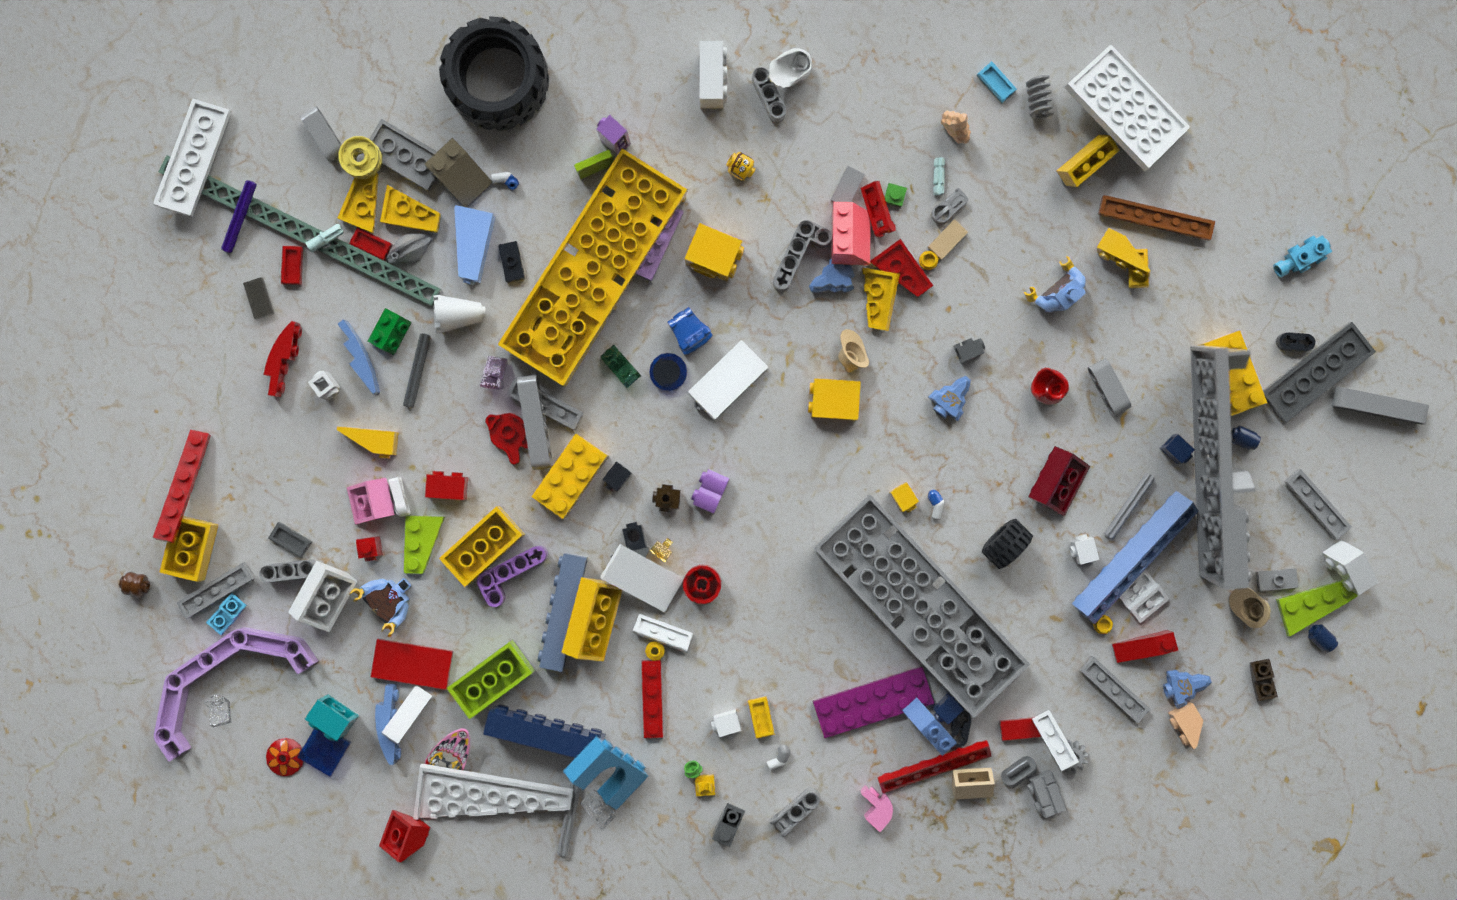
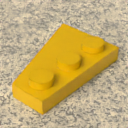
M389 185L386 186L380 219L381 223L438 233L441 219L439 212Z

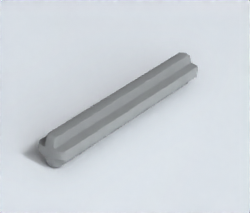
M1144 474L1104 532L1106 537L1109 539L1116 537L1154 482L1155 478L1151 474Z
M572 783L570 785V788L574 789L570 810H565L557 855L563 857L568 854L580 788Z

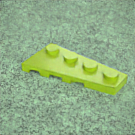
M1340 580L1276 599L1286 635L1289 637L1355 599L1358 597L1357 594L1353 591H1348L1343 585L1344 580Z

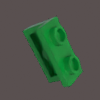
M385 308L367 342L394 355L408 331L411 321Z

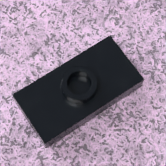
M513 241L499 244L498 247L506 283L525 279L518 242Z

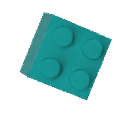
M327 694L316 701L305 717V720L308 721V725L313 729H319L324 732V736L329 740L338 741L347 735L359 715Z

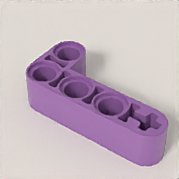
M540 545L532 547L480 574L477 578V585L486 603L491 607H498L503 604L506 595L500 584L544 562L548 557L547 549ZM536 549L538 552L542 551L541 559L537 557L530 560L529 557L536 554ZM519 558H523L526 561L524 568L517 566ZM501 567L508 569L509 574L507 577L500 575ZM485 575L491 578L490 586H486L483 583ZM493 593L499 594V603L492 601L491 595Z

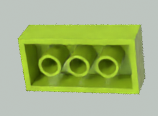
M512 639L447 687V690L466 716L471 719L531 675L535 669Z

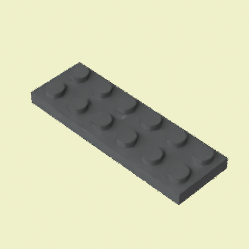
M1349 322L1265 388L1263 392L1267 403L1282 422L1287 423L1376 351L1355 324Z

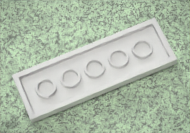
M192 99L153 202L156 207L193 217L230 118V110Z

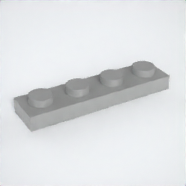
M515 377L506 395L520 401L517 378ZM541 391L545 415L575 430L584 412Z
M1298 469L1284 481L1334 539L1338 540L1352 528L1301 469Z
M244 562L178 601L177 604L185 618L189 619L255 578Z
M1091 656L1080 668V671L1136 723H1139L1151 710L1095 657Z

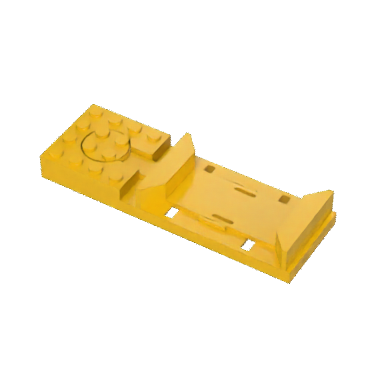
M621 149L497 345L566 387L604 328L609 315L613 310L616 311V304L681 202H685L688 189L626 150ZM605 185L615 191L612 198L602 192ZM654 216L663 221L659 227L651 223ZM568 244L578 249L575 256L565 251ZM617 274L625 279L622 286L613 281Z

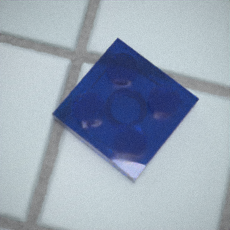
M313 729L297 758L331 777L352 742L344 737L338 741H332L326 738L321 730Z

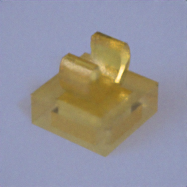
M668 538L663 543L657 540L650 551L666 562L673 553L668 549L673 542Z

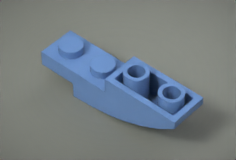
M397 684L385 686L384 702H379L375 708L377 736L389 765H394L401 757L399 744L397 745L381 734L397 712V709H395V702L399 699Z

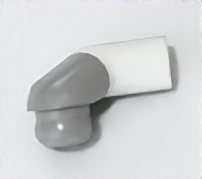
M787 745L779 746L777 758L767 761L770 771L787 763L790 756V750Z

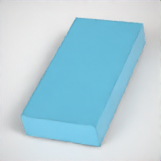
M992 61L977 74L978 78L1001 103L1017 90Z

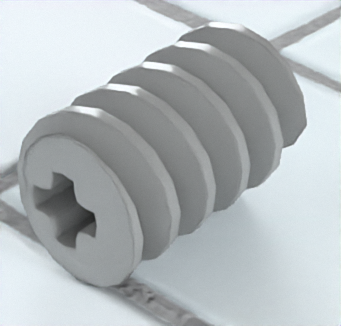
M1049 75L1033 77L1026 82V87H1028L1027 94L1030 95L1028 97V102H1030L1029 109L1032 110L1029 114L1032 118L1041 119L1054 115V113L1048 112L1053 109V105H1047V103L1052 101V98L1046 97L1052 93L1051 90H1046L1047 87L1051 86L1050 83L1045 82V80L1050 78Z

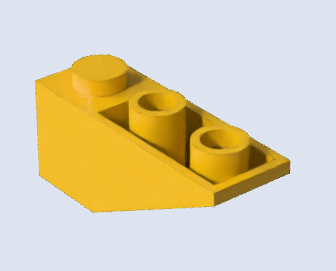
M1108 228L1097 246L1099 257L1107 261L1110 259L1116 262V265L1122 269L1128 268L1132 270L1138 277L1143 278L1145 276L1149 278L1150 269L1128 238Z

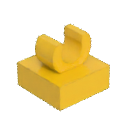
M714 774L700 775L695 778L696 796L715 795Z

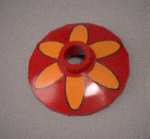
M290 738L276 740L270 745L266 754L268 767L272 772L280 776H291L298 772L305 758L301 745ZM281 755L286 757L285 762L281 761Z

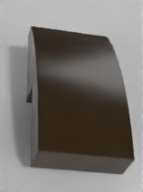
M1270 659L1250 662L1251 678L1257 702L1277 698L1278 695L1273 681L1275 676Z

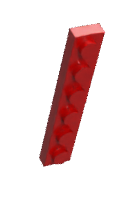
M190 429L153 535L155 540L174 544L211 437L209 433Z
M987 740L975 742L973 745L958 748L943 756L940 754L935 758L922 760L917 764L902 767L891 773H885L877 777L882 794L992 757L990 746Z

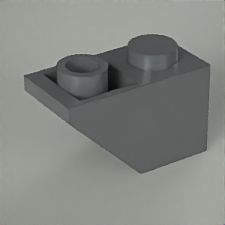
M727 803L713 831L712 840L730 847L745 810Z

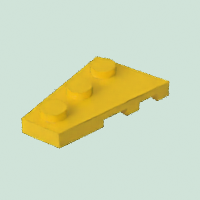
M378 173L368 179H357L354 177L337 217L341 221L373 234L375 229Z
M862 267L863 274L865 275L864 290L867 295L868 327L889 331L900 274Z

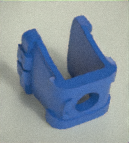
M689 307L677 313L673 319L667 322L675 334L684 355L696 351L713 336L710 328L701 322Z

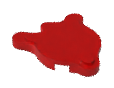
M512 413L488 415L485 423L489 429L491 442L498 449L505 451L512 465L518 464L520 462L519 448L528 449L523 419Z

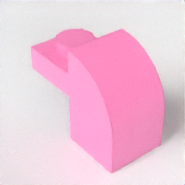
M865 785L860 790L861 794L873 804L864 814L865 819L881 832L890 822L893 815L891 801L886 793L879 798L880 794L873 787L869 789Z

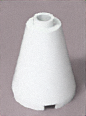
M433 295L436 333H443L480 323L482 318H486L485 306L481 307L479 302Z

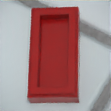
M359 227L356 228L349 242L350 245L385 261L393 245Z
M282 246L281 284L302 285L303 247Z
M1034 717L999 720L1002 741L1041 737L1032 721Z

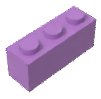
M611 115L607 118L603 117L598 122L596 130L601 143L617 156L621 149L626 150L631 142L627 130Z

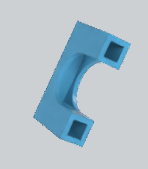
M597 736L564 770L571 783L584 790L601 772L608 768L616 767L612 776L597 790L604 802L616 810L649 777L644 771L646 767L639 760L635 761L630 754H624L619 747L616 746L614 748L607 739L601 740Z

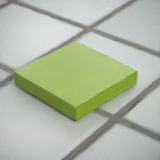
M606 150L576 163L574 167L580 179H583L610 167L614 159L610 150Z

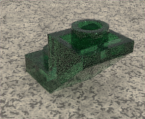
M612 345L600 356L626 388L641 377L640 373L615 345Z

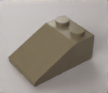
M453 137L424 164L463 207H468L493 183Z

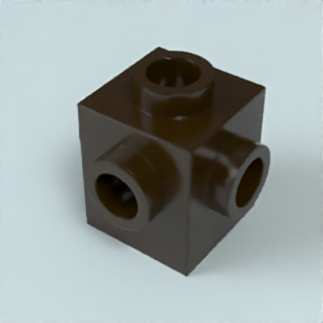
M662 484V488H657V491H653L652 503H656L655 507H659V511L663 512L679 509L681 490L673 489V485ZM665 494L670 498L668 502L663 500Z

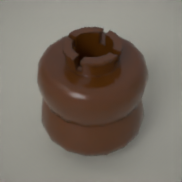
M134 572L126 573L119 581V588H121L122 594L132 595L137 598H141L145 593L147 594L151 585L146 575Z

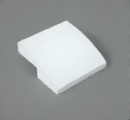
M1145 569L1119 597V600L1133 617L1141 623L1166 603L1169 597Z

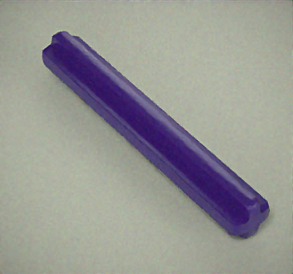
M245 181L222 243L221 250L227 253L233 251L257 184L253 181Z

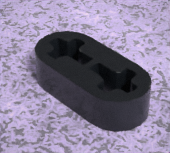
M1282 333L1276 339L1278 348L1287 351H1310L1316 344L1315 338L1312 335L1304 333ZM1287 337V340H1293V343L1286 345L1282 340ZM1305 338L1309 342L1307 346L1305 344H1298L1299 341L1305 340Z
M965 710L952 721L951 737L956 741L954 736L958 735L959 730H961L960 734L963 737V740H959V743L954 745L956 747L964 746L969 737L972 717ZM962 714H964L967 721H963L962 727H960L958 717H962Z

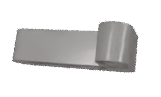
M803 220L798 224L774 276L773 286L777 291L783 292L789 288L809 243L820 248H825L830 244L832 240L830 230L809 220ZM802 226H808L811 229V232L809 234H803L800 228ZM818 235H827L828 241L820 242ZM795 243H800L803 246V250L796 252L792 246ZM787 260H791L795 263V267L787 269L784 263ZM783 273L787 274L785 278L786 284L779 286L777 279L781 280Z

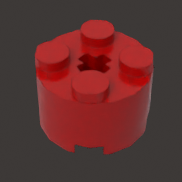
M705 564L692 567L686 573L683 580L685 595L691 601L699 604L712 602L718 597L721 590L719 573L713 567ZM700 579L707 581L705 589L697 586Z

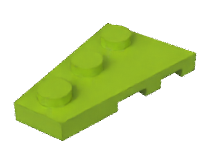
M405 516L404 573H425L433 546L439 535L440 527L445 519L444 516Z

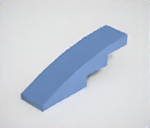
M343 319L338 325L349 338L344 343V346L355 358L349 364L373 394L378 395L380 389L370 357L353 327L348 321Z

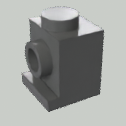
M970 338L961 342L963 346L960 343L953 346L960 364L985 353L983 350L985 345L981 338L974 341Z

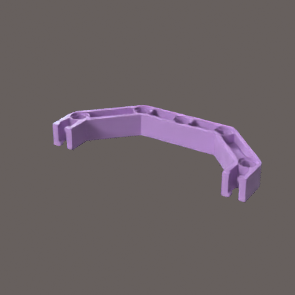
M242 627L233 630L168 674L164 681L154 731V740L168 762L192 748L181 732L191 684L243 649L285 657L296 673L300 674L318 662L306 641L300 637ZM239 633H242L244 635V642H241L239 640ZM293 643L298 645L297 653L291 648ZM301 654L309 662L305 667L299 659ZM207 655L212 657V664L207 662ZM175 677L180 679V685L175 683ZM165 730L170 734L169 739L164 735ZM172 742H174L176 746L180 749L178 753H176L174 747L172 746Z

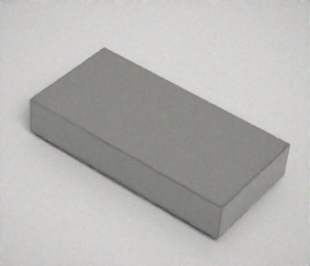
M847 166L831 201L851 202L865 174Z

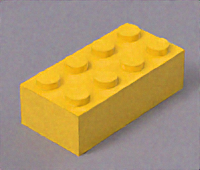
M1240 330L1197 345L1247 350ZM1249 358L1246 368L1229 370L1230 416L1267 403L1251 358Z
M575 434L531 497L562 519H565L609 455L579 434Z
M496 506L439 559L459 582L466 587L519 541L525 533L501 506Z
M581 577L561 653L576 659L604 662L622 589L603 580Z

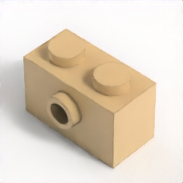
M992 768L953 770L951 784L954 800L993 797L995 783Z

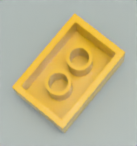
M183 516L174 544L166 543L159 573L196 582L204 581L219 524Z

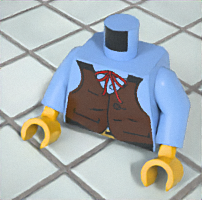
M1066 256L1068 262L1062 264L1060 261L1059 263L1063 270L1068 273L1039 297L1034 287H1029L1030 294L1026 292L1024 294L1028 302L1035 301L1036 305L1047 312L1065 311L1085 295L1086 291L1083 288L1085 287L1086 278L1074 267L1070 257Z
M405 578L397 584L393 580L378 579L364 584L359 589H353L349 595L352 593L358 595V598L353 600L354 602L362 597L366 604L385 623L381 632L385 629H390L391 632L387 637H391L394 629L406 619L409 597L405 592L411 587V584Z

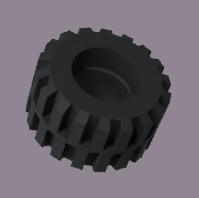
M1012 519L1001 526L987 540L982 548V553L998 569L1004 568L1023 553L1031 543L1033 535L1017 519Z

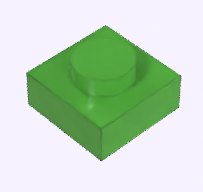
M888 183L884 196L886 203L902 207L907 188Z

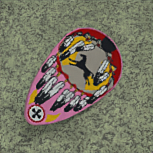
M463 728L448 734L431 750L425 760V764L463 770L470 750L469 732Z

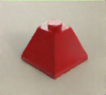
M392 810L379 847L397 862L401 863L424 846L431 827L420 819L416 820L410 815Z

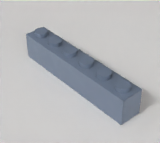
M564 553L563 556L559 557L558 567L560 568V573L554 579L553 586H556L555 594L551 595L549 605H552L551 613H547L545 624H548L547 632H543L541 643H544L543 651H539L537 662H540L539 667L559 672L564 670L567 655L561 653L579 583L581 577H584L588 557Z

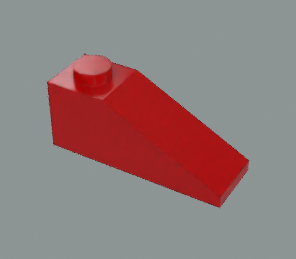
M1163 630L1112 644L1117 663L1179 651L1174 632L1170 630Z

